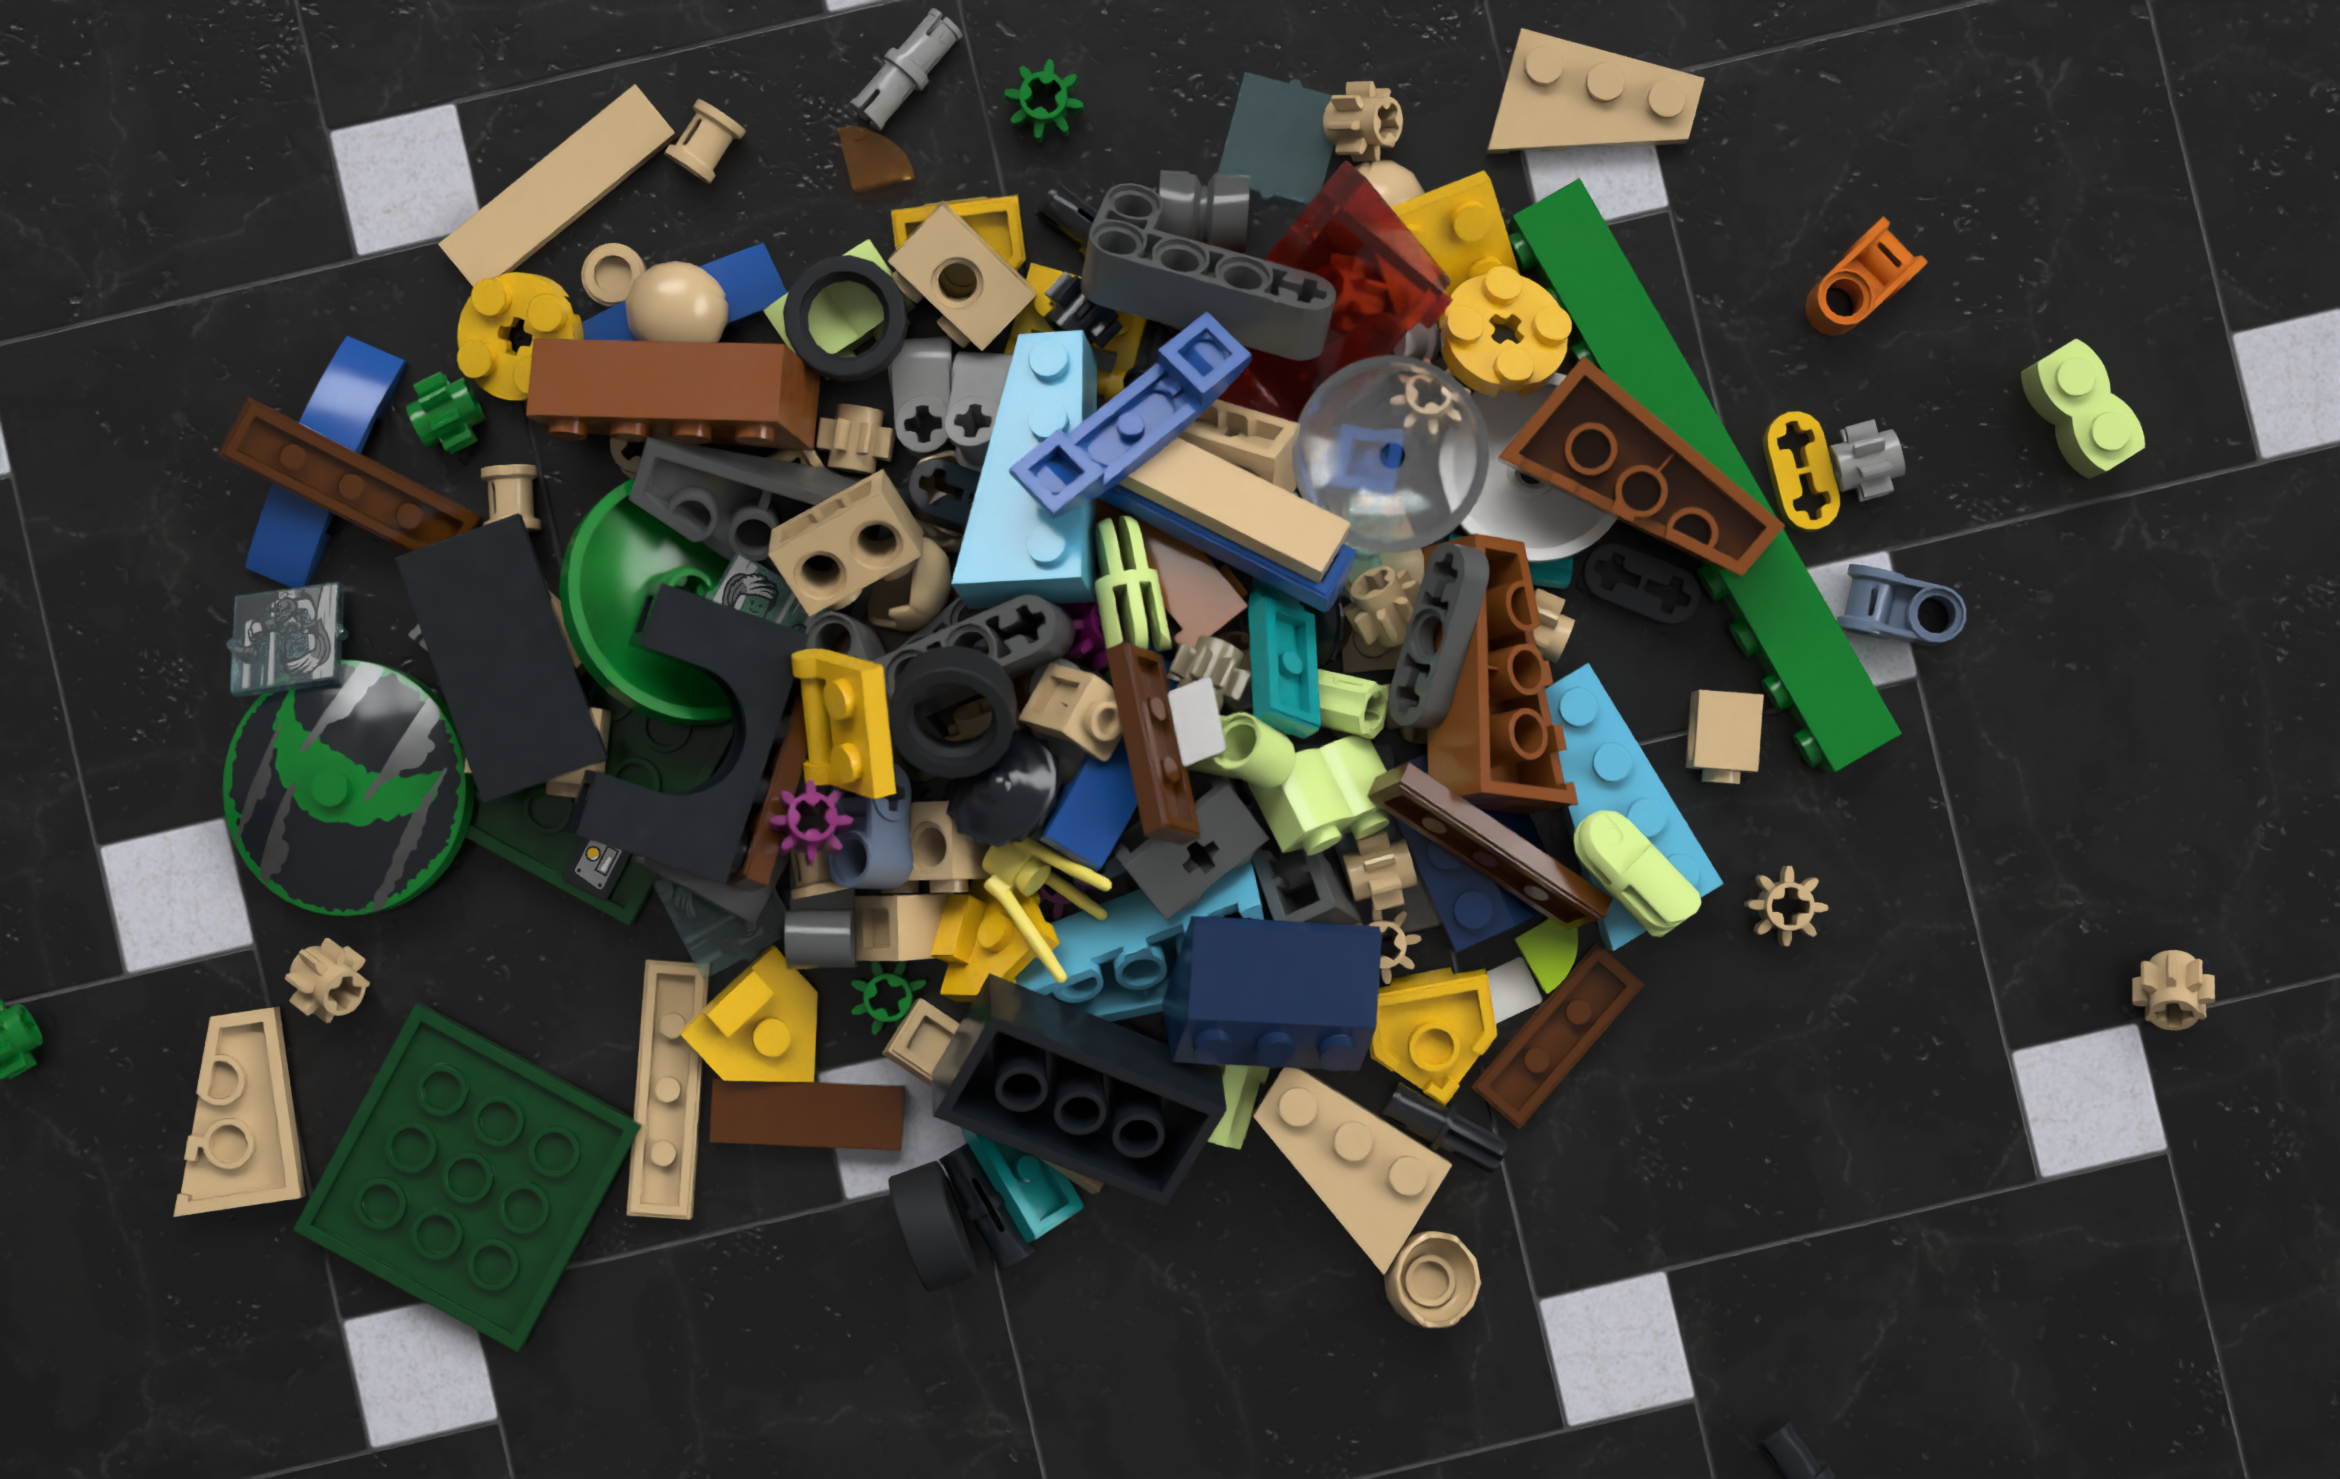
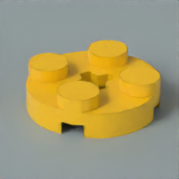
M1506 266L1493 267L1487 274L1474 276L1462 283L1449 298L1439 319V331L1441 329V337L1444 342L1441 352L1448 368L1468 387L1482 394L1496 397L1500 391L1511 393L1521 391L1518 396H1524L1544 387L1552 379L1566 355L1568 335L1572 328L1570 316L1565 310L1560 308L1550 293L1539 284L1520 276L1516 270ZM1493 324L1505 325L1512 329L1518 344L1509 339L1503 341L1502 344L1494 341L1492 338L1495 331Z
M511 272L495 278L480 280L473 287L471 296L464 305L459 319L457 334L459 347L457 362L459 369L464 375L473 378L480 388L493 396L506 400L528 401L533 339L584 340L580 315L573 313L571 304L564 297L570 296L555 281L536 274ZM523 319L524 331L532 335V342L530 346H520L516 353L512 348V342L509 340L511 328L516 327L518 321Z

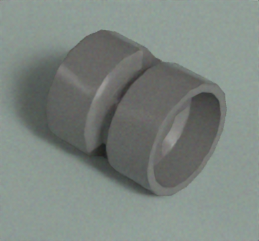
M1161 170L1159 196L1163 201L1158 230L1246 254L1250 175L1215 173L1209 180L1208 186L1201 185L1196 174H1189V171Z

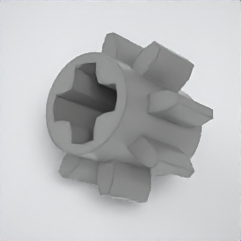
M1874 419L1841 429L1840 435L1843 442L1829 446V455L1839 490L1844 492L1856 488L1859 502L1894 492L1891 479L1905 475L1904 456L1895 431L1891 429L1878 433Z

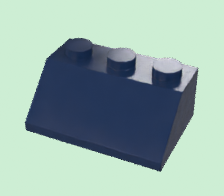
M1428 752L1401 764L1404 765L1409 762L1428 775ZM1480 809L1547 854L1530 814L1523 815ZM1389 813L1400 839H1405L1407 842L1414 870L1451 951L1457 953L1541 913Z
M1191 916L1162 1001L1172 1061L1205 1065L1222 1064L1265 1066L1268 1068L1287 1067L1359 1071L1376 1030L1382 940L1380 927Z

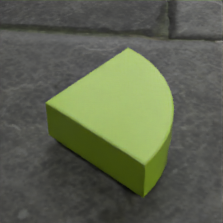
M1550 918L1543 920L1513 938L1545 994L1554 990L1566 978L1574 964L1578 949V929L1575 928L1568 931Z

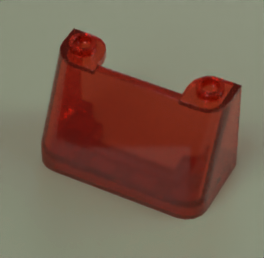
M1345 161L1264 259L1316 274L1325 278L1333 285L1336 291V300L1323 352L1310 360H1294L1243 346L1252 355L1251 362L1217 398L1224 402L1301 424L1299 461L1303 459L1310 466L1316 462L1336 437L1327 430V427L1408 331L1410 332L1418 322L1429 330L1453 301V298L1445 293L1452 280L1367 177L1348 161Z

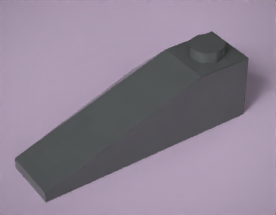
M647 437L629 500L690 541H700L730 561V568L733 567L740 555L759 567L756 574H762L768 579L773 575L771 581L776 584L780 595L779 600L784 603L791 588L768 555L771 530L865 478L833 469ZM879 524L867 526L861 531L864 536L874 541H884L892 535V531L888 527ZM815 555L806 560V563L811 568L818 571H828L838 565L832 558L825 555ZM875 582L862 588L859 597L846 607L836 611H830L828 608L819 611L816 617L824 613L836 612L862 621ZM763 583L766 586L774 587L772 584ZM797 597L790 606L793 610H795L799 603ZM800 603L796 612L807 615Z

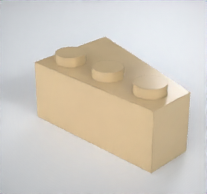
M1279 1067L1255 1105L1252 1113L1253 1117L1384 1275L1452 1167V1164L1440 1154L1430 1150L1424 1144L1304 1069Z

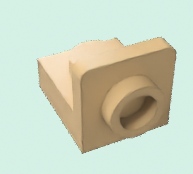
M1054 663L1049 664L1018 718L1034 731L1073 742L1093 758L1101 761L1109 760L1123 735L1114 688L1095 674Z

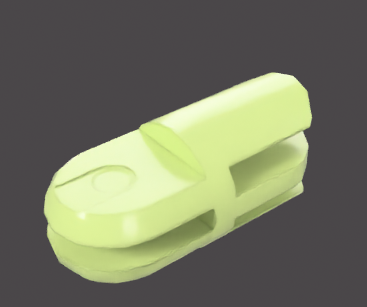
M1120 516L1119 539L1125 571L1123 570L1114 524L1110 517L1101 520L1096 525L1095 531L1096 552L1101 578L1094 582L1106 649L1123 642L1115 600H1118L1125 641L1148 649V627L1142 600L1143 594L1155 649L1157 651L1172 649L1157 570L1148 569L1143 538L1137 520L1131 516Z
M1599 810L1588 815L1579 823L1573 836L1574 852L1581 864L1652 936L1662 937L1697 912L1701 905L1700 893L1629 819L1617 811Z

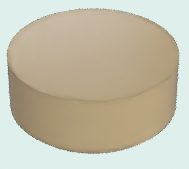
M608 243L594 249L585 259L581 273L582 283L588 295L596 303L605 308H611L626 300L634 279L647 271L643 260L634 250L622 244Z

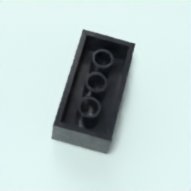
M989 973L932 1071L933 1117L1163 1207H1167L1227 1111L1221 1066L1173 1062L1169 1045Z

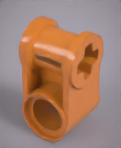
M1883 216L1842 255L1843 259L1812 288L1805 304L1807 319L1812 327L1822 334L1831 336L1844 334L1864 320L1883 301L1889 300L1928 261L1922 255L1914 257L1888 230L1890 222ZM1838 288L1848 293L1853 303L1851 316H1839L1830 310L1826 301L1828 289Z

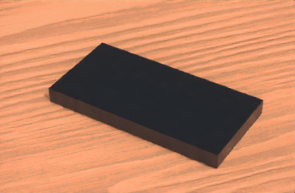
M517 513L395 557L483 804H488L609 760L522 515Z

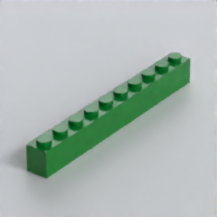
M1576 179L1515 214L1509 222L1508 228L1512 233L1509 236V241L1516 263L1523 271L1532 268L1542 287L1551 294L1560 308L1565 310L1570 316L1572 322L1570 335L1576 345L1569 348L1575 365L1583 356L1776 517L1581 179ZM1784 529L1780 531L1741 577L1732 576L1702 561L1704 565L1697 569V573L1704 588L1715 602L1722 598L1726 602L1735 618V621L1729 624L1732 636L1745 656L1750 657L1756 654L1768 675L1761 679L1762 687L1778 712L1781 713L1788 709L1800 730L1793 735L1794 742L1802 757L1811 768L1820 765L1824 773L1836 772L1902 734Z

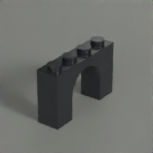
M662 582L649 583L628 645L692 667L705 674L718 686L727 700L732 716V739L729 751L721 766L709 779L697 787L678 793H660L598 771L586 769L565 832L725 884L729 872L736 874L744 861L749 838L742 835L749 812L750 810L757 812L766 796L769 786V775L763 773L770 749L778 750L786 736L790 723V713L785 712L784 708L791 687L799 688L801 685L800 678L793 676L791 655L805 650L809 634Z

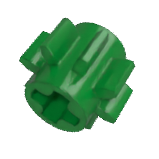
M1050 59L1047 60L1044 65V71L1032 74L1025 66L1019 67L1023 81L1020 90L1011 88L1005 90L1004 93L1006 101L1011 104L1021 105V110L1014 113L1010 119L1012 127L1016 129L1028 123L1034 128L1036 143L1042 142L1045 131L1056 128L1064 137L1069 136L1068 125L1065 121L1068 113L1080 114L1084 111L1083 102L1078 99L1068 98L1067 95L1077 86V76L1072 74L1061 80L1055 75L1053 60ZM1038 90H1041L1046 96L1057 93L1054 97L1056 110L1048 113L1041 106L1032 111L1034 107L1032 94Z
M440 371L413 384L420 399L406 405V410L418 436L427 448L441 442L444 450L453 454L478 441L472 427L485 421L486 418L475 393L464 377L450 384L446 374L443 375Z
M908 960L900 961L896 965L894 972H885L884 966L880 961H871V969L875 978L870 982L863 979L852 980L851 985L855 989L864 992V1003L855 1006L851 1012L853 1015H860L868 1011L875 1018L872 1025V1034L877 1035L883 1029L885 1022L894 1021L896 1028H898L916 1000V991L928 984L927 979H918L911 982L905 976ZM883 979H887L891 987L902 985L906 991V997L898 1002L900 1010L898 1014H893L888 1006L878 1008L874 1002L873 997L882 992L880 981Z
M0 999V1080L3 1081L6 1078L11 1079L37 1065L30 1051L42 1045L43 1039L37 1023L22 1004L17 1003L7 1009L3 1000Z

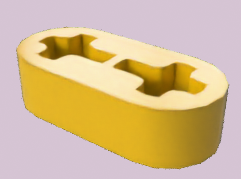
M1800 411L1785 413L1776 418L1766 428L1763 437V451L1778 509L1784 522L1792 529L1801 532H1814L1829 525L1837 516L1840 508V494L1824 432L1819 422L1811 415ZM1793 424L1796 433H1807L1809 437V444L1800 449L1803 468L1797 469L1793 453L1790 449L1780 450L1777 445V440L1786 434V425ZM1806 475L1812 495L1823 494L1825 498V505L1816 510L1817 520H1810L1806 511L1796 512L1793 506V501L1802 496L1800 476Z

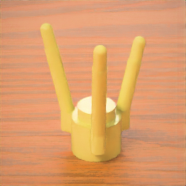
M1031 835L1022 842H1009L999 848L991 845L982 862V868L991 875L984 884V888L1001 902L1057 983H1064L1067 979L1065 971L1012 893L1021 892L1025 896H1030L1045 883L1097 920L1103 921L1107 918V911L1090 899L1089 896L1053 872L1050 865L1102 891H1109L1111 889V881L1094 872V870L1041 844Z

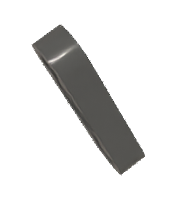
M1444 543L1433 551L1428 560L1388 695L1390 714L1393 720L1401 726L1434 729L1440 726L1448 715L1489 580L1487 558L1478 548ZM1441 621L1443 624V639L1439 650L1435 652L1434 634L1438 623Z

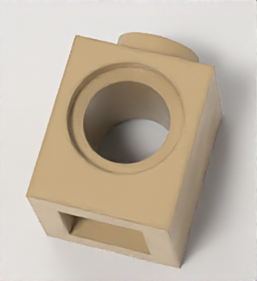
M1710 690L1691 692L1686 768L1702 769V782L1740 784L1741 772H1758L1764 695Z
M954 893L855 896L856 961L936 959V957L931 955L947 895Z

